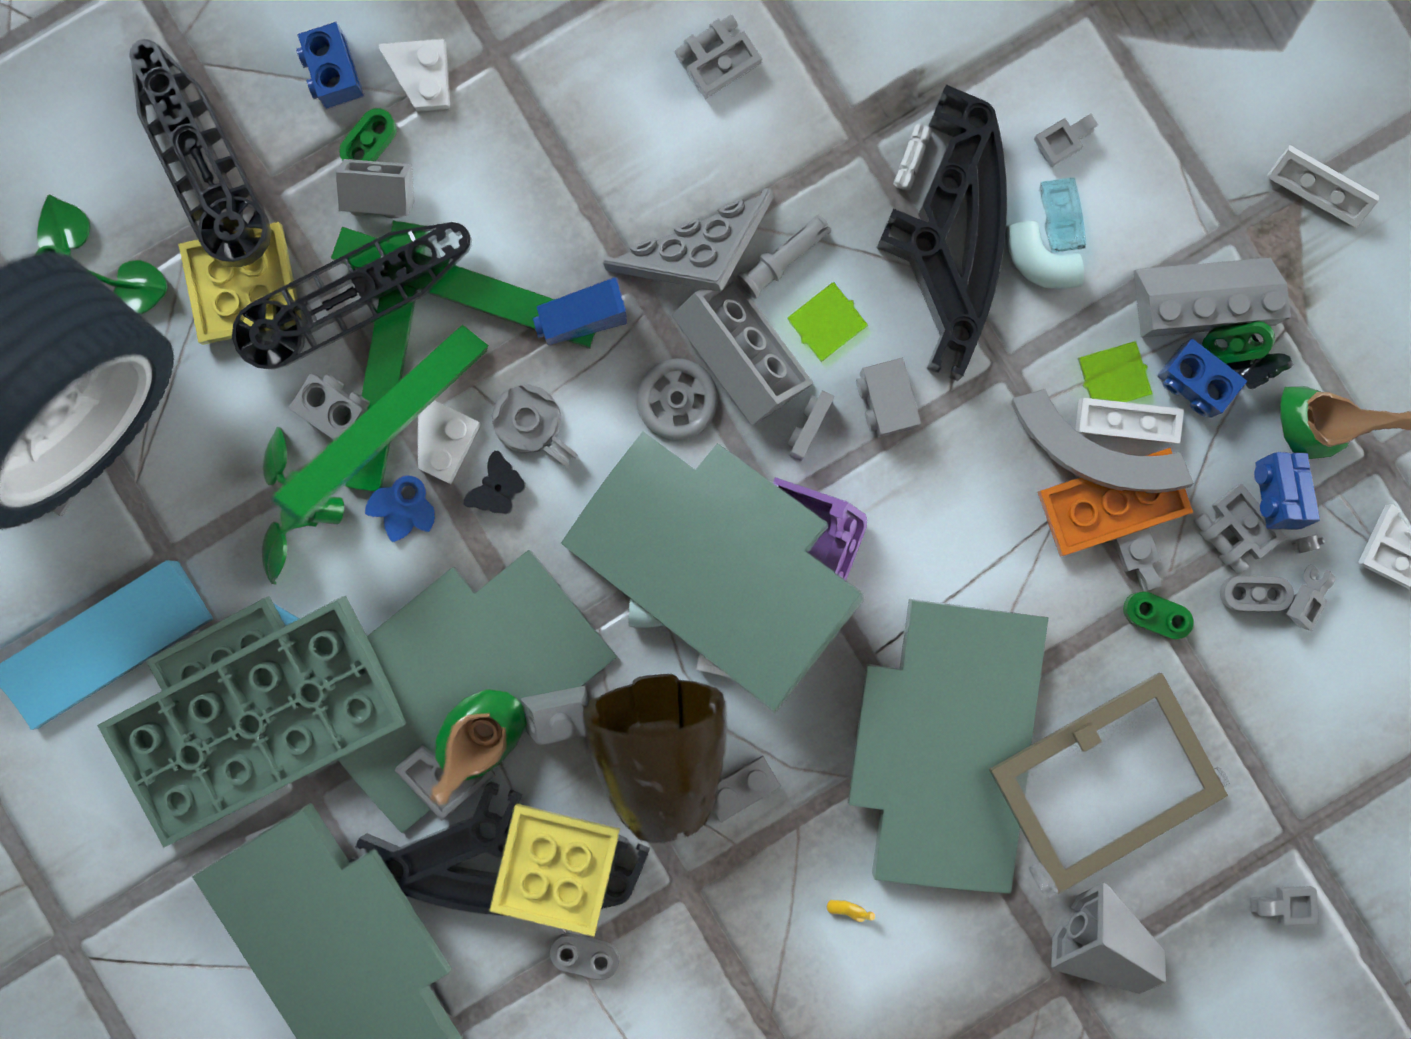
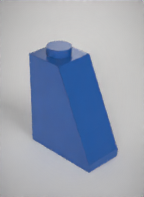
M617 277L536 306L539 316L533 318L538 338L545 336L548 345L627 324L626 309Z

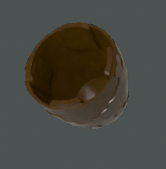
M657 674L637 677L633 680L632 684L613 689L598 698H591L589 705L583 711L587 742L598 778L621 822L631 830L638 840L650 843L675 841L679 833H684V836L688 837L699 831L703 825H706L716 799L715 794L721 778L722 764L726 751L727 711L723 693L717 687L695 681L679 680L673 674Z

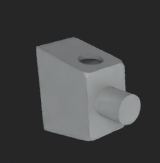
M586 685L521 698L525 711L526 731L538 745L586 736L583 711L589 705Z

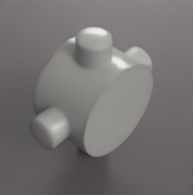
M1317 535L1296 539L1297 543L1292 544L1293 550H1299V553L1320 549V545L1325 542L1323 537L1318 538Z

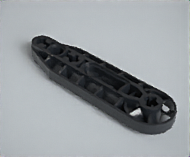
M150 39L138 40L132 45L129 52L137 115L201 246L211 258L224 266L239 268L254 263L263 256L270 244L271 227L268 217L206 92L160 45ZM151 62H153V64L156 66V68L151 69V68H152ZM173 66H175L181 73L177 74ZM192 83L198 89L202 99L190 102L184 89ZM168 86L164 92H161L163 88ZM152 104L158 118L149 124L147 121L146 105ZM176 109L179 110V111H178V115H179L178 118H177V116H176V114L174 113L173 110H176ZM208 110L216 127L204 130L198 117ZM166 133L172 146L165 152H162L155 138L156 135ZM222 138L231 156L218 159L212 145ZM201 148L204 149L220 183H213L214 177L203 159ZM189 154L195 160L204 182L209 184L208 188L204 189L188 157ZM180 161L186 175L176 181L169 164ZM237 167L244 185L233 188L226 173ZM194 189L200 204L191 210L183 192ZM250 195L253 202L246 198ZM246 207L255 210L248 223L243 219V210ZM252 228L262 229L261 237H256Z
M456 222L389 232L247 305L238 313L233 323L232 340L235 349L245 362L256 368L275 370L289 366L425 296L469 252L472 245L471 235L465 226ZM431 231L419 238H416L414 235L415 233ZM452 232L457 236L462 235V238L458 240L460 245L458 248L455 249L451 245L441 248L445 253L442 257L436 246L432 244L434 240H437V243L440 245L449 242L450 238L448 235ZM410 235L411 242L388 254L385 253L381 246V243L393 237ZM376 246L381 257L355 270L350 259ZM422 247H428L432 252V258L426 265H418L415 261V253ZM403 256H406L407 262L414 269L411 273L406 267L396 272L398 277L396 280L385 277V274L389 272L387 267L389 264L395 267L406 264L402 260ZM345 262L350 273L324 285L319 275ZM448 264V265L436 276L434 270H436V269H438V268H440V267H442V266ZM430 273L433 280L421 292L409 298L403 286ZM314 278L319 289L294 301L288 291ZM352 282L355 288L352 286L333 298L323 301V305L313 310L309 306V304ZM399 289L404 301L378 313L373 302ZM283 294L288 305L278 301H271V299ZM358 294L361 297L319 320L316 318L315 314L325 309L328 311L334 306L358 296ZM267 304L273 305V320L266 319ZM368 305L373 316L348 329L342 317ZM301 310L304 313L308 325L303 326L301 318L296 313L297 311ZM245 317L254 322L252 326L243 322ZM294 319L296 324L286 329L284 324ZM337 321L342 332L317 345L312 333ZM265 328L275 330V333L271 336L273 342L263 340V336L267 334ZM306 337L312 348L301 353ZM285 345H287V346H289L290 348L294 349V352H293L292 350H290L289 348H287Z

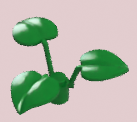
M47 195L38 222L37 243L39 249L36 253L51 252L70 256V249L82 247L89 237L91 227L90 220L85 212L77 206L64 202L53 195ZM131 260L121 264L117 271V280H112L88 270L101 282L116 287L113 292L140 315L151 310L165 296L168 289L167 280L163 273L152 264L142 260Z
M281 427L276 428L264 454L263 474L268 485H274L276 481L285 485L299 473V471H291L287 478L283 474L287 464V447ZM331 496L301 525L281 509V527L278 522H272L266 531L262 545L263 567L271 584L276 585L275 580L280 575L286 561V533L296 528L316 527L318 523L340 524L344 514V501L341 497Z

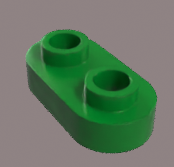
M381 108L367 111L341 143L339 148L341 160H355V153L364 151V157L360 160L376 161L397 133V125L391 114ZM385 125L384 132L380 134L375 133L377 126Z
M1259 321L1224 326L1209 331L1202 342V346L1224 363L1259 359L1271 351L1275 343V333L1268 324ZM1259 334L1262 336L1263 341L1255 342L1251 335ZM1223 339L1227 342L1228 346L1220 347L1216 340Z
M1135 592L1127 597L1123 605L1124 615L1130 623L1165 638L1182 639L1189 635L1193 629L1194 619L1186 607L1152 593ZM1143 602L1149 606V612L1146 615H1142L1139 610ZM1176 615L1181 619V625L1177 629L1172 625V619Z

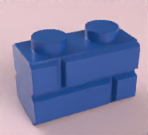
M1275 452L1255 462L1254 478L1259 484L1262 499L1260 512L1265 517L1267 529L1284 528L1287 530H1298L1320 521L1308 453L1290 454L1288 452Z

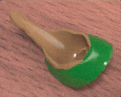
M1306 386L1284 387L1281 396L1280 419L1284 438L1293 453H1308L1309 459L1332 457L1347 448L1349 442L1373 430L1393 428L1411 430V411L1391 413L1388 411L1360 409L1349 399Z
M486 689L464 698L447 714L436 737L435 759L444 774L439 783L432 787L431 801L437 805L448 803L452 791L457 789L463 781L482 777L500 765L517 746L526 727L524 706L517 698L508 692Z

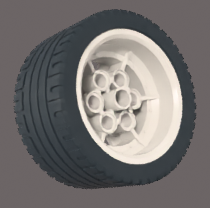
M36 253L31 256L20 257L18 260L5 263V266L0 265V530L32 522L33 519L44 516L45 513H50L57 506L66 503L70 497L73 498L82 488H86L92 483L94 478H98L104 472L103 470L109 467L114 462V459L123 453L126 446L130 445L135 439L136 434H139L144 428V424L149 421L153 415L152 412L156 410L159 400L162 399L165 389L168 387L174 366L172 345L160 331L77 260L60 253Z

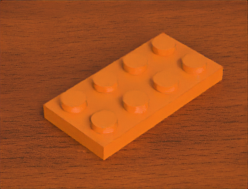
M1167 448L1146 456H1162L1173 453L1171 448ZM1080 477L1037 492L1060 557L1194 513L1185 489L1161 493H1146L1145 491L1125 489L1120 491L1100 486Z

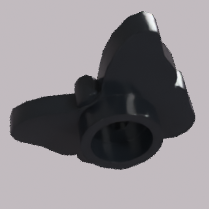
M1252 334V335H1251L1252 339H1253L1255 342H1259V340H1258V338L1256 337V335H1255V334ZM1268 353L1259 359L1232 362L1226 365L1247 380L1245 385L1249 389H1255L1267 383L1269 378H1275L1281 372L1290 369L1293 363L1290 356L1286 354Z
M495 450L488 458V476L482 479L483 485L468 492L464 497L463 504L469 508H478L483 511L490 510L492 513L509 514L513 509L512 500L515 498V494L522 493L526 488V483L520 474L513 470L512 465L505 460L503 454ZM498 485L501 486L500 491H496Z

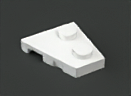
M444 39L379 44L381 53L417 112L450 109L447 53Z
M434 400L418 415V469L451 484L481 423Z
M1393 504L1385 505L1358 564L1411 590V529L1408 528L1398 515L1399 509Z

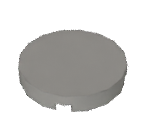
M529 384L519 385L503 392L496 401L492 412V424L499 440L511 450L522 453L538 452L545 448V446L550 445L553 436H557L561 423L560 411L553 397L542 388Z

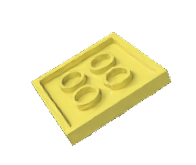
M279 222L270 223L272 231L270 244L263 256L254 263L239 268L224 266L215 261L204 250L199 240L178 244L198 343L206 345L232 339L233 323L242 309L261 297L294 281L283 226ZM252 228L255 236L261 237L262 229ZM296 289L289 290L288 292L293 300H298ZM283 294L271 299V301H278L288 305ZM267 304L266 319L273 320V305ZM299 310L296 313L302 320L301 313ZM246 317L243 320L249 326H252L254 323ZM293 319L285 323L284 326L295 325L296 322Z
M516 804L490 911L595 936L620 828Z

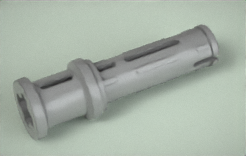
M820 215L815 216L811 222L774 252L762 254L759 256V262L745 273H738L737 279L746 292L754 299L758 298L760 291L773 280L778 281L782 278L783 270L823 237L830 234L831 228L827 226L828 223Z

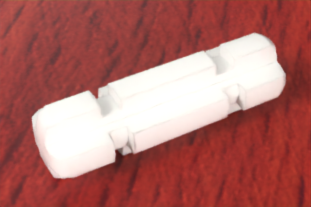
M923 124L915 125L911 140L908 143L899 167L901 170H898L894 185L897 188L906 191L911 189L916 177L914 174L918 172L927 147L926 145L932 134L930 127Z

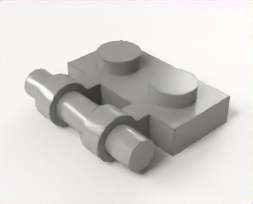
M733 15L726 17L722 21L717 19L710 23L709 29L696 37L691 35L684 40V45L675 50V54L680 62L691 56L695 58L696 61L687 66V72L705 99L762 63V57L744 31L733 38L729 32L738 27ZM716 40L721 43L719 47L709 53H706L703 49Z
M1243 484L1235 486L1212 505V508L1220 516L1217 520L1212 522L1205 512L1194 519V522L1202 530L1200 535L1206 542L1211 541L1221 553L1219 558L1226 566L1230 565L1237 574L1244 572L1249 567L1241 557L1247 551H1249L1254 559H1261L1287 538L1280 529L1266 528L1265 517L1260 512V504ZM1227 527L1240 540L1234 546L1222 534V531Z

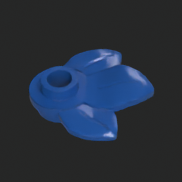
M410 475L398 478L392 487L377 489L371 495L365 507L366 515L384 517L385 530L392 542L406 537L414 526L422 531L430 532L435 520L434 508L425 499L426 489L423 482L417 477ZM412 486L415 489V496L412 499L403 497L402 490L404 487Z

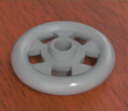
M670 359L656 364L644 375L637 390L636 401L642 421L652 432L667 439L682 440L701 433L711 423L718 406V393L712 377L703 367L685 359ZM682 373L695 378L692 387L678 382ZM664 376L670 381V384L665 386L660 393L653 386ZM674 393H681L684 400L681 404L676 405L671 402V396ZM695 394L704 395L702 410L692 408ZM660 401L666 414L657 418L651 405ZM688 415L689 424L674 426L673 416Z

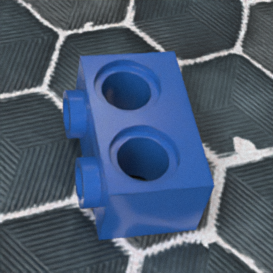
M337 22L297 34L301 47L296 48L303 68L308 67L311 78L306 81L314 100L319 99L327 109L364 97L345 35ZM329 46L326 54L322 56L316 55L321 47ZM334 77L340 78L336 86L326 87L330 79Z
M1193 338L1181 344L1157 375L1164 381L1163 386L1169 392L1178 396L1181 394L1191 402L1190 407L1196 413L1204 417L1209 416L1210 418L1222 414L1247 382L1246 379ZM1181 363H1186L1190 366L1192 370L1191 378H1186L1182 375L1180 371ZM1209 384L1217 387L1219 391L1217 400L1209 396L1207 391Z

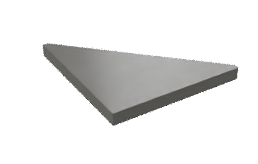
M766 188L761 190L760 196L744 203L741 199L718 209V214L705 220L699 221V218L674 228L675 233L659 240H655L654 237L630 248L631 252L620 257L612 258L610 256L603 261V265L606 271L722 292L774 198L772 189Z

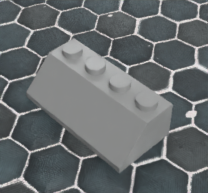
M1271 258L1134 270L1141 337L1209 332L1214 328L1255 321L1264 322L1269 326H1276L1291 318L1287 283Z
M734 275L730 276L722 292L700 289L694 292L671 315L751 425L768 417L813 384V381Z

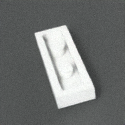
M1291 145L1286 148L1268 173L1269 179L1355 228L1360 225L1379 201L1377 194Z
M1079 398L1075 430L1084 434L1178 444L1181 439L1184 409Z

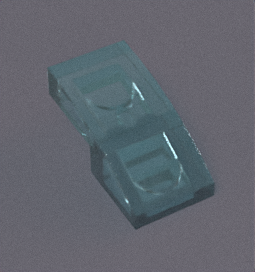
M1075 177L1042 181L1039 192L1046 214L1044 226L1051 253L1085 249V227Z

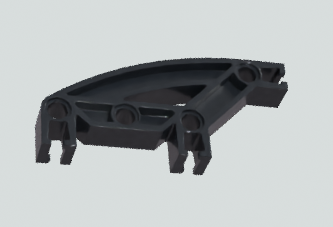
M945 85L928 127L948 134L953 138L950 139L918 213L920 219L893 208L877 248L909 261L940 337L927 369L937 373L940 372L943 362L940 358L945 348L948 347L951 350L960 352L957 367L952 366L949 378L959 381L965 374L980 338L996 291L1005 243L1007 182L1004 151L995 109L983 99ZM945 104L961 112L962 117L958 118L941 112L943 105ZM978 117L982 120L984 126L974 127L968 118ZM946 177L953 178L957 182L958 188L948 189L943 184L942 179ZM966 194V237L962 267L959 275L945 240ZM892 225L910 234L909 242L889 237ZM920 238L927 239L932 244V250H920L916 245V240ZM955 326L966 328L969 333L968 340L962 341L957 339L953 333V328Z
M491 781L485 786L473 817L401 847L368 833L358 839L355 847L360 850L365 848L370 851L376 849L388 869L390 861L400 862L404 869L403 876L397 877L393 874L392 876L407 897L455 910L507 916L490 911L499 873L455 866V864L484 852L500 859L503 858L516 804L520 803L523 794L514 790L509 791L507 801H510L503 817L488 810L492 796L498 794L500 786ZM482 822H490L496 828L495 838L488 839L482 836L479 829ZM618 836L609 878L614 876L622 878L626 883V888L622 892L617 893L610 890L607 885L601 909L621 905L630 898L649 854L650 847L638 843L636 850H638L637 855L639 858L634 868L627 870L625 867L616 865L619 849L627 850L629 845L626 842V837ZM352 857L349 862L352 863L360 857Z

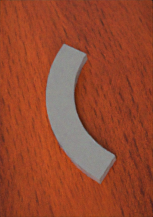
M1046 389L1012 398L1011 404L1016 415L1030 437L1035 439L1049 453L1048 456L1085 480L1115 490L1123 491L1125 489L1145 491L1146 493L1176 491L1189 488L1194 484L1181 452L1162 456H1136L1112 451L1090 441L1070 426L1056 410Z

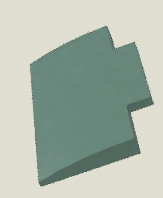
M643 431L601 484L561 542L569 551L774 712L778 710L864 600L862 592L808 553L828 528L827 522L718 443L695 470Z
M527 550L476 593L457 569L452 567L367 636L394 693L406 724L337 760L401 833H404L431 809L395 772V768L422 745L435 753L436 737L447 714L464 698L490 689L508 692L521 703V698L580 687L616 659L617 655L532 551Z
M270 596L146 660L162 691L97 726L163 848L390 733L405 725L406 721L379 660L346 596L332 601L285 626Z
M909 599L900 668L866 664L848 804L851 806L880 809L872 868L875 880L951 889L1011 893L1020 826L989 769L1029 747L1032 743L1048 617ZM1028 770L1015 777L1024 794Z
M312 803L192 876L296 1039H463L429 987L430 984L447 975L451 970V966L376 849L350 863Z

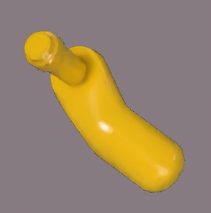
M830 900L826 906L829 914L847 915L857 922H863L865 919L869 921L875 919L873 912H866L861 906L845 900Z

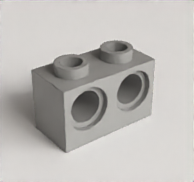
M310 373L290 404L289 409L335 440L368 410L367 407L370 402L355 392H352L350 395L342 390L344 384L329 374L322 378ZM325 393V401L320 406V398ZM351 411V419L345 424V417Z

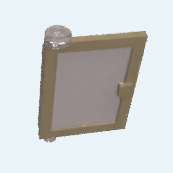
M1163 673L1153 675L989 769L1039 861L1030 866L1029 870L1046 898L1062 893L1227 797L1228 794L1224 788L1230 785L1224 771L1219 767L1213 768Z

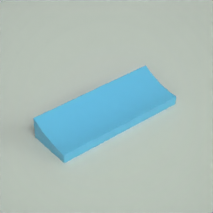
M166 560L0 663V688L18 709L29 728L35 730L143 664L149 658L159 654L212 621L213 617L179 561Z

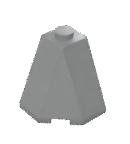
M1103 882L1079 894L1071 906L1076 911L1067 926L1064 928L1060 925L1052 937L1051 968L1062 973L1137 994L1166 983L1165 950L1109 885Z

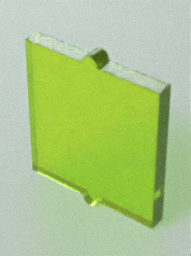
M834 281L787 317L789 323L801 336V343L807 344L821 362L868 326L854 308V301L848 300Z
M1136 341L1077 358L1085 381L1082 386L1087 388L1089 397L1092 399L1129 402L1153 394L1146 374L1148 366L1143 364Z

